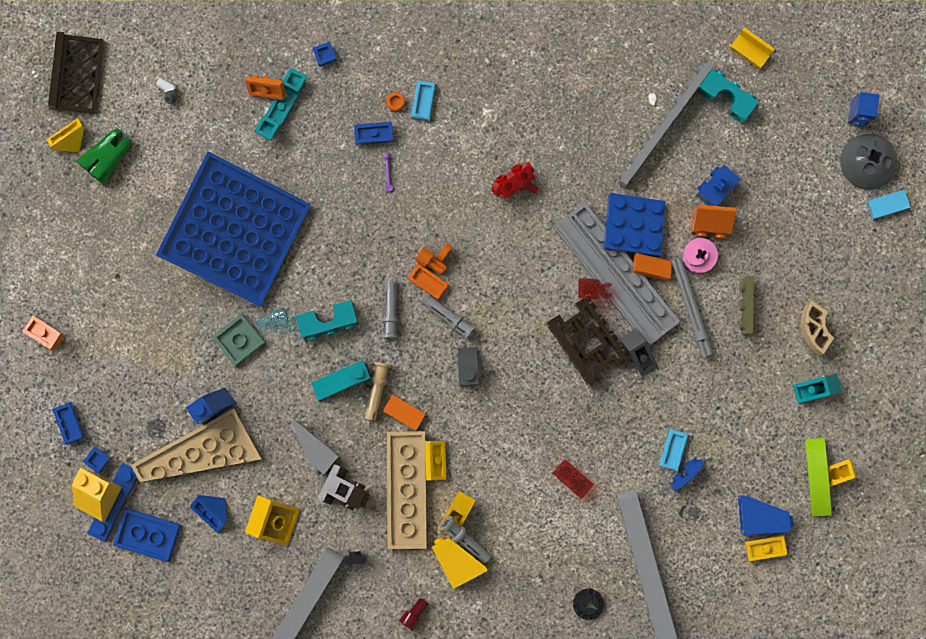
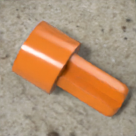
M424 246L416 256L415 261L423 267L427 265L437 273L443 274L447 265L433 256L434 253Z

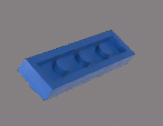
M124 463L121 464L113 482L122 488L105 523L94 518L87 534L103 542L107 541L137 480V476L131 466Z

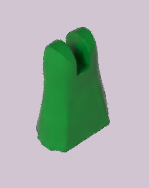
M118 128L108 133L99 143L76 160L83 169L103 186L111 177L133 142L129 137H125L116 146V142L123 134Z

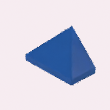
M199 495L190 506L217 533L227 523L225 498Z

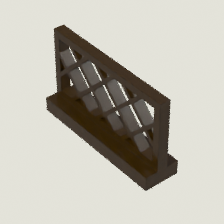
M56 32L48 100L50 110L60 109L95 114L103 39ZM69 40H74L81 46L72 52L68 48ZM90 43L99 44L98 51L91 55L86 46ZM84 49L90 57L80 62L75 54ZM73 57L79 65L70 71L66 66V61ZM92 59L96 64V69L89 73L83 65ZM82 67L87 76L78 81L73 73ZM71 75L77 83L68 89L64 85V79ZM90 77L94 82V87L87 92L81 83ZM80 86L85 94L76 99L71 91ZM69 93L74 102L69 106L61 105L62 98ZM88 96L92 100V108H84L79 102Z

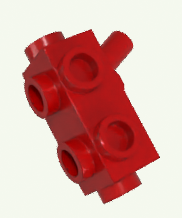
M529 162L526 164L519 163L514 165L506 175L498 176L495 179L496 182L491 184L493 186L491 190L494 195L506 199L516 191H523L526 188L536 193L538 187L531 182L535 179L532 165Z

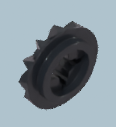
M589 588L583 589L575 595L573 608L575 613L582 619H596L603 612L604 600L598 591ZM593 597L592 604L596 609L588 608L585 611L586 605L581 600L589 601Z

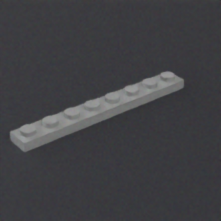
M710 60L705 65L702 63L696 71L697 77L694 80L691 78L685 86L686 92L684 94L680 93L674 101L675 107L673 109L669 108L663 116L664 122L662 124L658 123L653 129V137L651 139L647 138L641 145L642 152L640 154L636 153L630 160L631 167L628 170L625 168L619 175L621 179L619 182L620 186L623 188L627 186L715 65Z

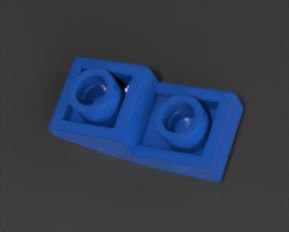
M693 458L687 461V466L683 467L686 475L684 476L681 473L673 477V482L669 483L672 490H677L688 483L704 464L703 459L697 460V458Z

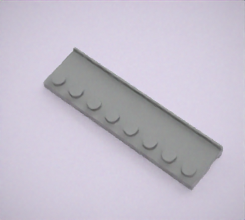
M586 202L553 227L632 329H636L647 341L648 346L680 322L647 279L641 274L633 273V262L626 253L603 250L605 226Z

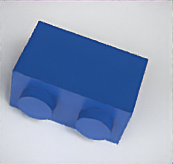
M860 92L851 101L848 123H852L855 127H865L877 117L880 95Z

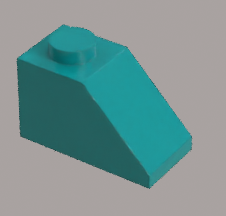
M837 373L793 385L798 403L842 392Z

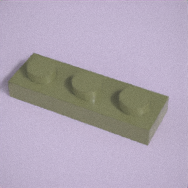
M745 276L739 284V291L742 292V300L739 302V310L742 311V319L739 320V330H742V335L753 334L754 276Z

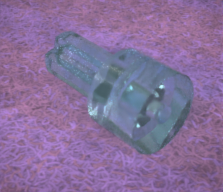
M280 308L272 310L271 314L256 317L255 323L258 328L271 325L279 327L287 325L289 319L286 309Z

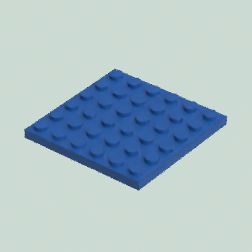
M207 151L155 255L261 307L311 204Z

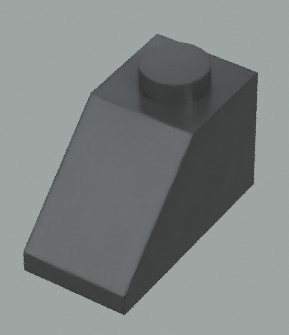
M636 329L620 338L622 346L627 351L629 358L641 376L658 366L647 341Z
M477 347L458 348L459 386H478Z

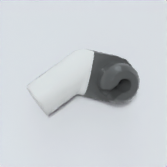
M159 78L156 86L165 91V102L168 104L174 103L177 100L176 87Z

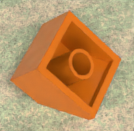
M697 205L692 211L691 234H696V237L700 238L714 235L716 239H726V237L732 234L737 208Z

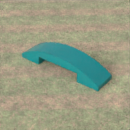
M290 67L283 79L286 97L284 100H273L265 116H262L254 133L270 141L275 137L291 112L305 84L306 75Z

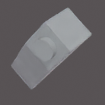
M293 420L292 425L308 462L312 464L310 468L318 475L321 473L326 475L340 456L297 420Z

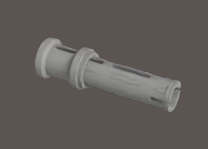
M390 280L385 281V317L382 319L384 323L382 339H398L399 337L397 335L399 319L396 317L397 281Z
M430 294L422 302L423 305L446 321L452 330H456L464 336L465 340L476 329L475 325L471 326L463 320V316H457Z
M452 516L447 517L441 523L440 530L449 534L452 541L463 545L481 563L485 564L489 561L491 554L466 533V529L463 526L460 527Z

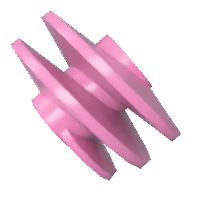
M704 238L694 239L684 249L683 264L693 273H706L715 266L718 259V251L710 240ZM698 252L699 254H704V257L702 259H698L696 257L698 255Z

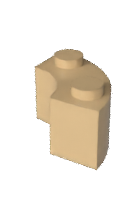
M810 301L806 303L801 315V331L809 348L820 356L826 352L834 337L826 328L825 318L828 311L815 302Z

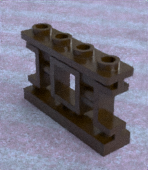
M584 297L575 303L579 311L578 314L564 322L559 314L548 321L546 325L583 380L590 387L603 378L598 369L612 360L618 368L629 361L627 359L629 355L623 346L619 347L616 343L618 339L612 330L609 332L606 328L607 322L603 316L597 315L594 310L596 306L592 300H587ZM583 305L598 328H596L593 322L583 327L578 320L579 317L586 313L582 307ZM558 322L562 328L572 323L577 330V333L570 337L573 345H571L558 326ZM591 328L601 345L586 354L576 338ZM604 337L620 360H618L615 354L607 359L604 358L600 352V349L608 345ZM579 354H581L584 360L594 355L599 362V365L591 369L595 377L592 376L579 357Z

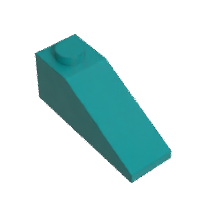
M362 360L314 381L311 385L317 400L320 401L367 382L371 377L365 362Z

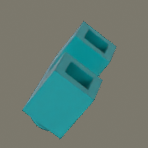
M712 69L697 89V92L710 102L719 94L729 96L732 105L727 114L743 124L758 104L753 94L741 90L739 84L727 80L725 75L719 70L715 71Z
M352 300L333 305L334 317L327 323L320 322L314 310L296 315L301 338L312 341L318 339V335L321 334L330 336L336 334V330L344 328V331L354 329L355 325L359 323Z

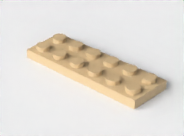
M425 431L387 432L388 549H427Z

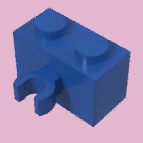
M723 165L721 168L717 166L711 172L710 176L712 178L707 183L704 180L697 188L700 192L696 196L706 205L718 206L741 178L726 165Z

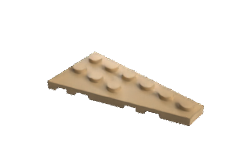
M232 409L137 461L131 467L139 482H146L262 460L236 410Z

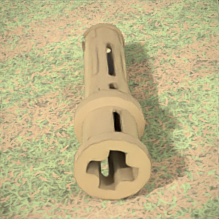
M374 362L376 366L374 375L370 379L372 388L364 417L374 421L377 420L384 385L386 386L388 382L386 380L388 369L391 368V365Z

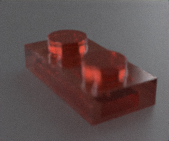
M566 459L552 473L580 499L594 485Z

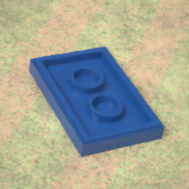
M125 508L113 546L170 562L181 524Z

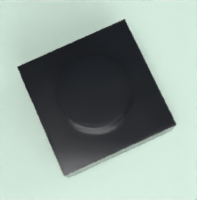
M361 551L349 552V555L345 556V564L366 563V554L361 555Z

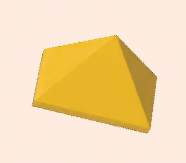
M77 118L49 137L47 141L52 150L79 153L84 127Z
M851 459L828 466L829 487L849 483L857 478Z

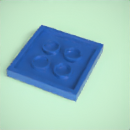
M610 193L608 195L603 250L631 254L640 253L659 258L662 251L666 201Z

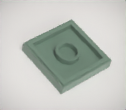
M242 313L212 336L213 340L235 367L266 344Z

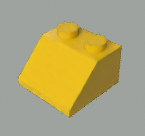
M80 468L72 483L74 506L105 523L122 487L93 471Z
M257 495L245 533L259 539L288 546L300 508Z

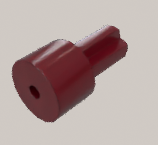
M419 598L409 612L405 611L399 622L410 631H413L420 622L418 618L426 609L428 603L424 599Z

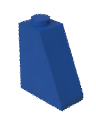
M222 388L200 397L187 406L186 409L196 424L205 425L232 407L236 402L227 389Z
M738 495L740 531L742 535L791 532L793 517L790 516L789 512L751 497Z

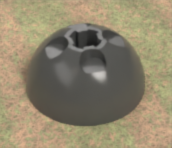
M862 134L854 137L845 145L841 153L840 165L844 176L851 184L861 189H876L885 185L893 177L897 168V155L892 144L884 137L876 134Z

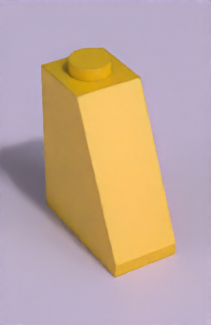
M442 536L434 540L435 545L432 546V549L453 589L488 571L483 563L459 544L452 541L450 537L445 539Z

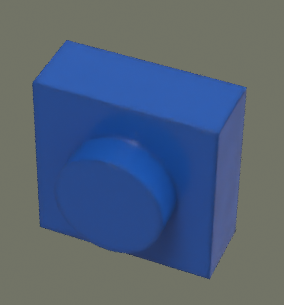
M330 41L312 48L319 67L337 61Z
M94 446L83 460V463L99 474L111 457Z

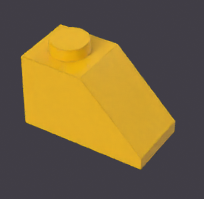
M458 491L442 522L447 517L452 516L454 521L461 527L476 500Z

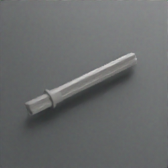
M676 258L672 260V264L695 331V342L699 343L703 358L713 355L708 340L710 336L707 335L682 258Z

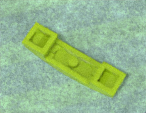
M825 438L805 439L812 517L832 516Z

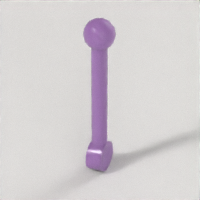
M384 153L383 158L385 159L387 178L385 189L387 192H392L393 186L391 185L389 168L390 154Z

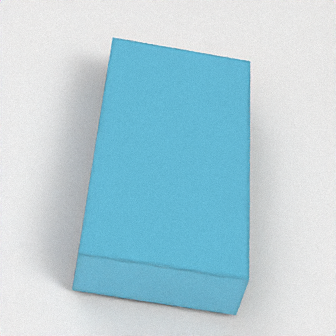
M417 80L411 118L430 121L436 83Z
M905 190L867 201L873 220L911 208Z
M669 429L659 466L674 471L679 470L689 434Z

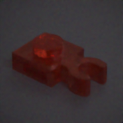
M580 278L578 298L586 297V299L597 300L599 294L603 298H609L612 296V293H606L605 287H611L612 283L606 282L599 285V279Z

